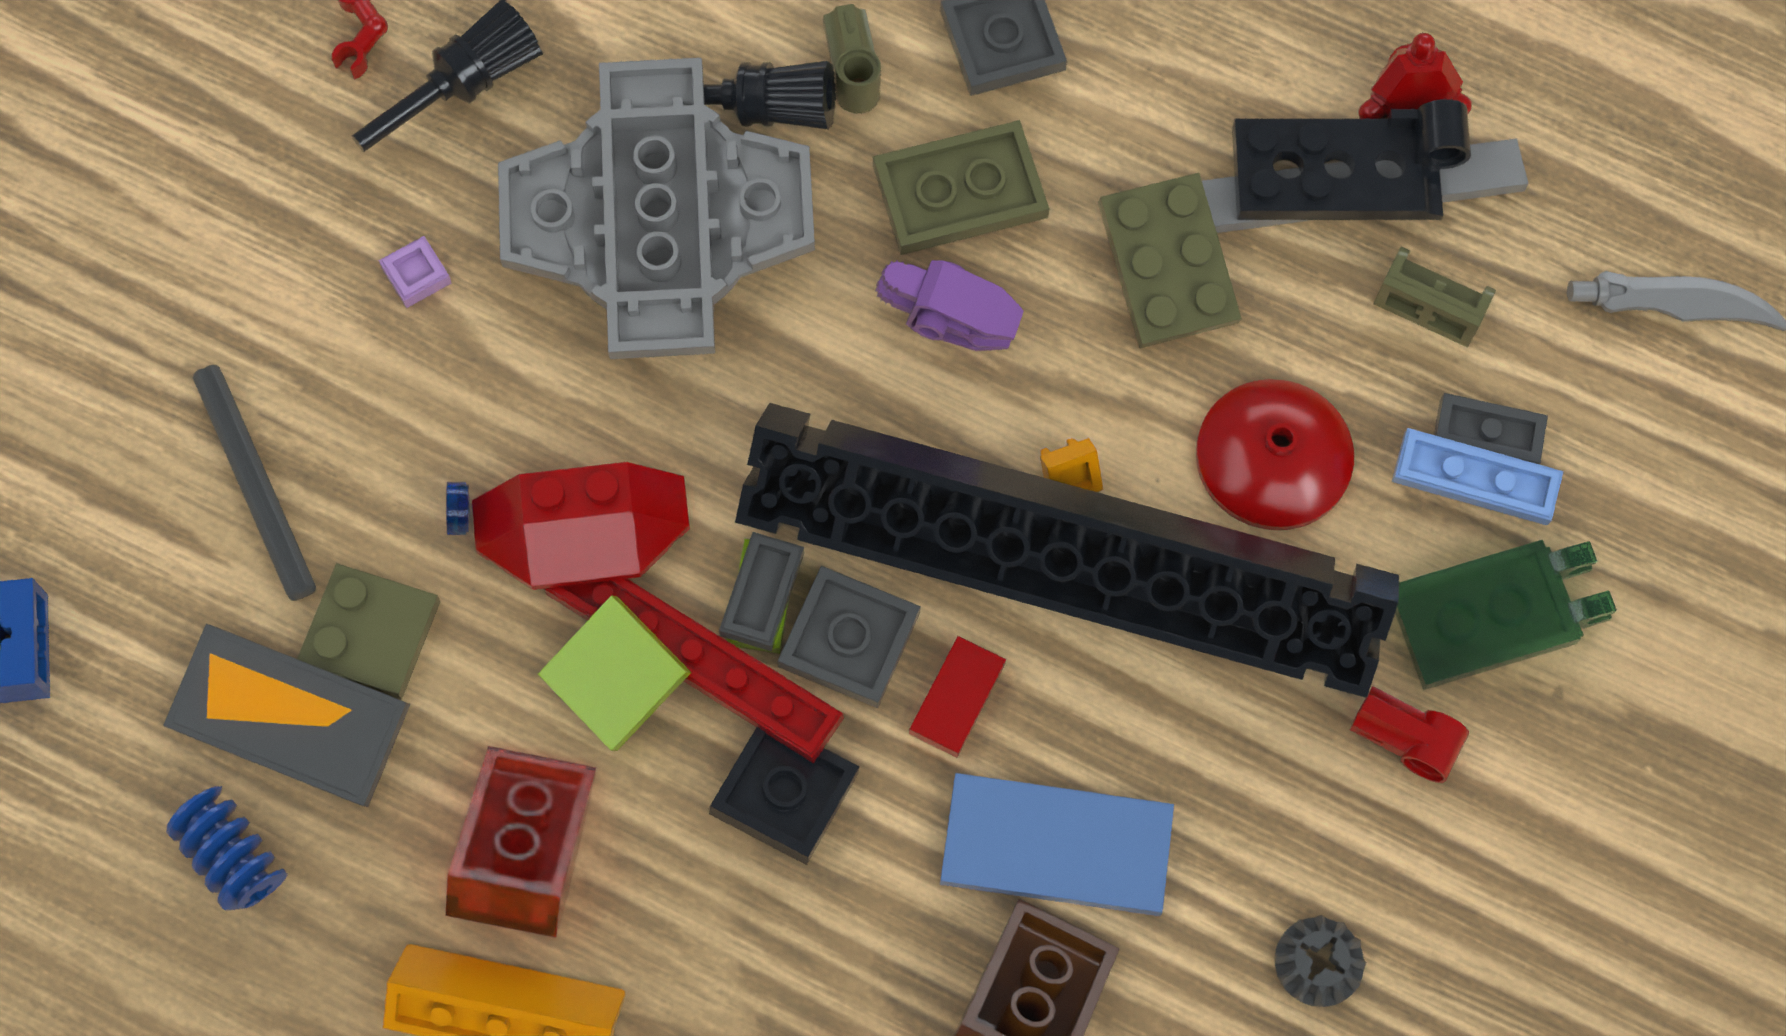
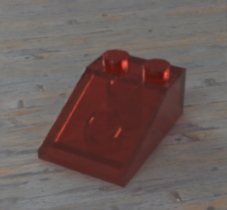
M488 746L447 874L445 916L556 938L571 885L596 775V767Z

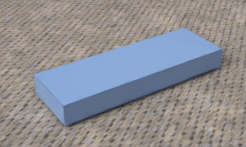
M1407 428L1403 435L1392 482L1548 525L1552 521L1563 471Z

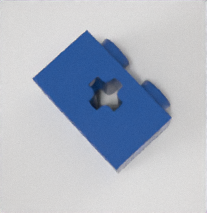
M33 578L0 581V703L50 698L48 594ZM5 635H10L11 638L5 639Z

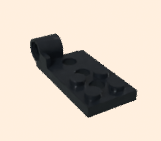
M1442 99L1425 103L1418 109H1391L1387 119H1235L1232 126L1237 220H1442L1443 203L1440 169L1460 166L1471 158L1467 107L1464 103L1457 100ZM1288 160L1298 166L1301 174L1295 178H1284L1277 174L1273 165L1278 161ZM1331 160L1342 161L1350 168L1351 175L1346 178H1335L1326 171L1324 164ZM1382 160L1393 161L1400 167L1402 175L1397 178H1386L1377 171L1375 164Z

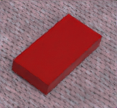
M957 636L909 729V735L958 758L1006 664V659Z

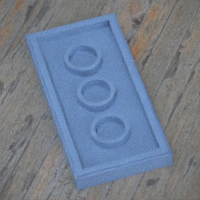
M955 773L940 885L1161 916L1163 912L1174 804Z

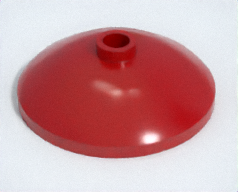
M1266 379L1252 381L1230 390L1210 408L1197 437L1196 462L1199 476L1208 494L1230 516L1247 525L1261 529L1291 530L1319 520L1340 501L1352 477L1354 446L1346 422L1326 398L1314 390L1295 382ZM1282 435L1288 439L1290 445L1279 447L1274 444L1272 437Z

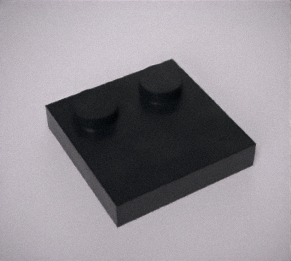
M756 727L712 801L709 814L807 865L858 776L860 766L825 748L815 762L812 763L766 734L759 727Z

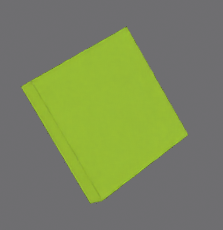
M611 595L538 675L611 751H618L689 676L691 671L617 596Z

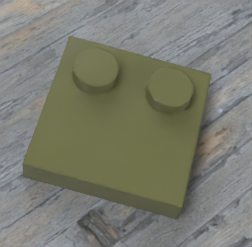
M336 563L297 659L402 700L441 601L436 594Z

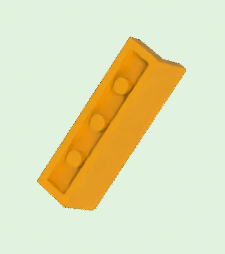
M408 944L387 981L383 1028L417 1036H614L615 1025L624 1004L625 991L615 987Z

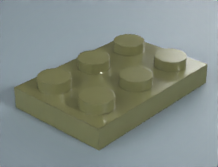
M1020 120L873 156V168L900 255L1048 218L1050 209Z
M1200 173L1100 197L1098 205L1139 349L1235 325L1241 321V314Z

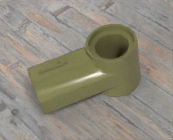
M853 4L836 6L832 12L823 16V25L836 81V99L839 105L846 111L864 113L872 110L880 100L881 62L875 54L866 10L859 9ZM853 79H863V80H866V81H864V82H853V81H850V80H853Z

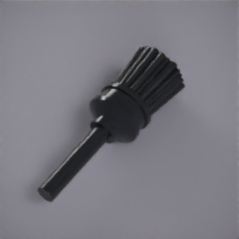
M500 0L461 37L455 34L449 38L447 44L432 50L434 70L426 75L428 81L352 135L353 140L365 152L439 98L447 101L452 96H455L467 103H472L476 100L478 94L484 90L488 91L493 87L494 80L543 55L535 34L513 6L507 3L506 0Z
M821 61L774 68L771 62H763L761 65L742 62L734 78H724L722 84H704V104L722 105L725 111H735L741 125L744 127H750L752 124H762L766 127L773 126L774 123L829 130V127L834 123L836 101L833 64L830 61Z

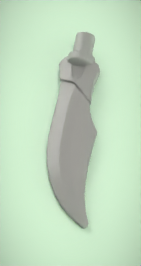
M1604 271L1595 277L1593 281H1569L1567 286L1568 301L1592 302L1594 306H1601L1604 311L1609 313L1627 310H1654L1677 318L1682 322L1704 320L1743 321L1769 326L1781 331L1786 330V320L1768 302L1741 287L1719 280L1701 277H1626L1623 274Z

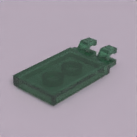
M1542 539L1399 582V603L1395 614L1423 690L1578 644L1581 637L1584 636L1582 629L1611 620V614H1614L1617 609L1609 590L1571 602L1563 580L1590 572L1593 569L1592 565L1596 564L1597 558L1590 541L1552 552L1550 547L1546 548Z

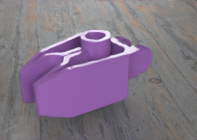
M898 260L896 262L891 261L889 265L886 264L881 273L882 276L876 284L877 288L875 291L878 293L877 297H880V301H884L885 304L890 303L891 307L909 313L906 325L914 332L931 340H942L974 351L1009 348L1011 340L1015 338L1024 310L1002 287L966 271L955 263L944 260H932L927 270L909 263L905 265L904 261L898 262Z

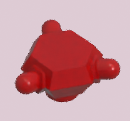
M1419 33L1414 37L1412 43L1398 47L1390 55L1387 65L1383 68L1371 88V98L1359 107L1358 115L1360 119H1381L1382 117H1388L1391 109H1418L1425 103L1442 99L1457 100L1464 103L1469 114L1472 109V102L1469 97L1461 93L1463 89L1460 87L1463 81L1446 52L1435 47V39L1431 34Z

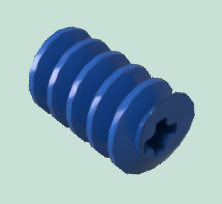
M216 786L204 790L182 804L172 815L167 824L166 832L173 841H180L179 850L186 858H193L192 868L198 875L206 876L205 886L211 893H219L217 902L224 910L249 908L274 892L285 881L288 874L284 869L276 870L270 874L266 873L265 870L272 864L275 856L271 851L256 857L252 854L260 846L262 838L258 834H254L241 839L240 835L248 828L250 822L245 816L231 822L227 820L235 811L237 804L231 799L216 805L215 801L222 793L223 787Z

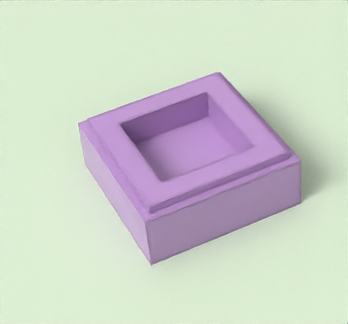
M425 236L379 260L382 270L406 308L452 284L450 276Z

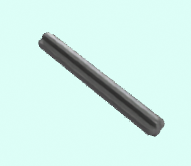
M209 365L197 370L193 375V380L283 588L292 601L303 599L315 592L316 585L225 377L217 365Z

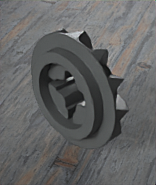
M1323 915L1298 920L1281 936L1275 951V969L1282 986L1298 1001L1315 1007L1333 1006L1349 998L1360 986L1366 966L1361 949V940L1356 938L1347 929L1345 922H1336L1325 918ZM1329 942L1332 943L1333 946L1330 949L1332 953L1329 961L1335 965L1336 970L1332 972L1329 969H1324L1319 974H1316L1312 980H1309L1308 976L1312 971L1310 967L1313 960L1306 955L1307 950L1310 949L1311 951L1318 952L1323 946L1326 947Z

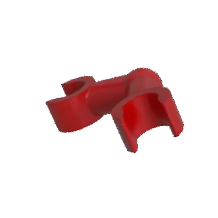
M338 0L340 7L346 12L354 13L363 24V27L352 41L338 44L332 52L331 59L335 68L338 69L346 58L357 57L350 67L354 79H357L366 72L368 68L366 56L380 37L385 35L388 30V23L378 13L370 0Z

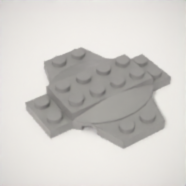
M702 58L599 63L600 110L585 122L587 128L579 135L576 141L565 145L561 141H557L498 162L500 260L502 266L580 286L591 299L607 309L608 353L610 359L715 354L714 305L726 296L739 279L815 251L809 146L750 131H745L743 135L733 133L720 121V115L704 104Z

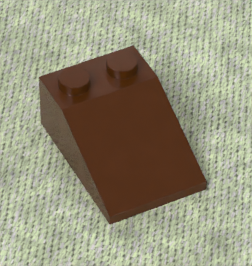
M1018 899L953 1036H1084L1119 948Z

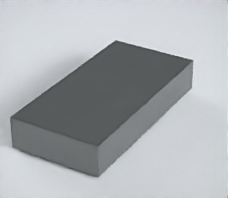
M752 532L719 629L720 636L772 651L804 556L803 546Z

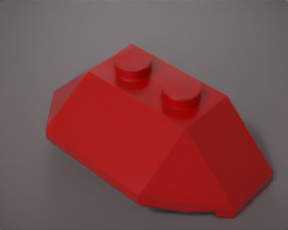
M630 462L518 474L472 500L477 554L486 560H490L504 572L532 590L642 577L668 551L674 542L690 529L684 476Z

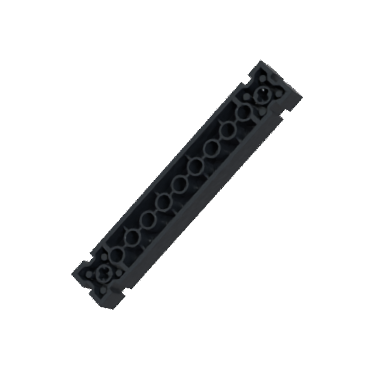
M773 403L768 404L755 425L747 465L753 466L742 486L735 523L777 534L782 523L800 528L797 537L799 541L1303 680L1307 668L1325 673V687L1365 698L1368 696L1379 663L1380 640L1386 641L1399 603V575L1357 563L1353 575L1335 571V557L835 420H831L826 431L808 426L810 413Z

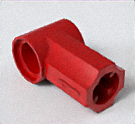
M1374 686L1369 690L1367 698L1362 703L1349 729L1400 756L1402 764L1408 770L1436 783L1446 782L1469 736L1468 729L1453 717L1433 710L1422 712Z

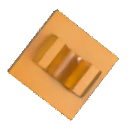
M1073 438L1066 440L1067 446L1052 452L1048 448L1041 449L1040 460L1044 478L1094 492L1104 490L1097 449L1089 438L1079 442Z

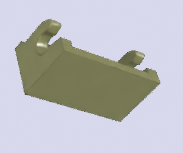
M1401 246L1373 304L1468 348L1484 318L1496 289L1486 286L1482 294L1407 260L1410 250Z

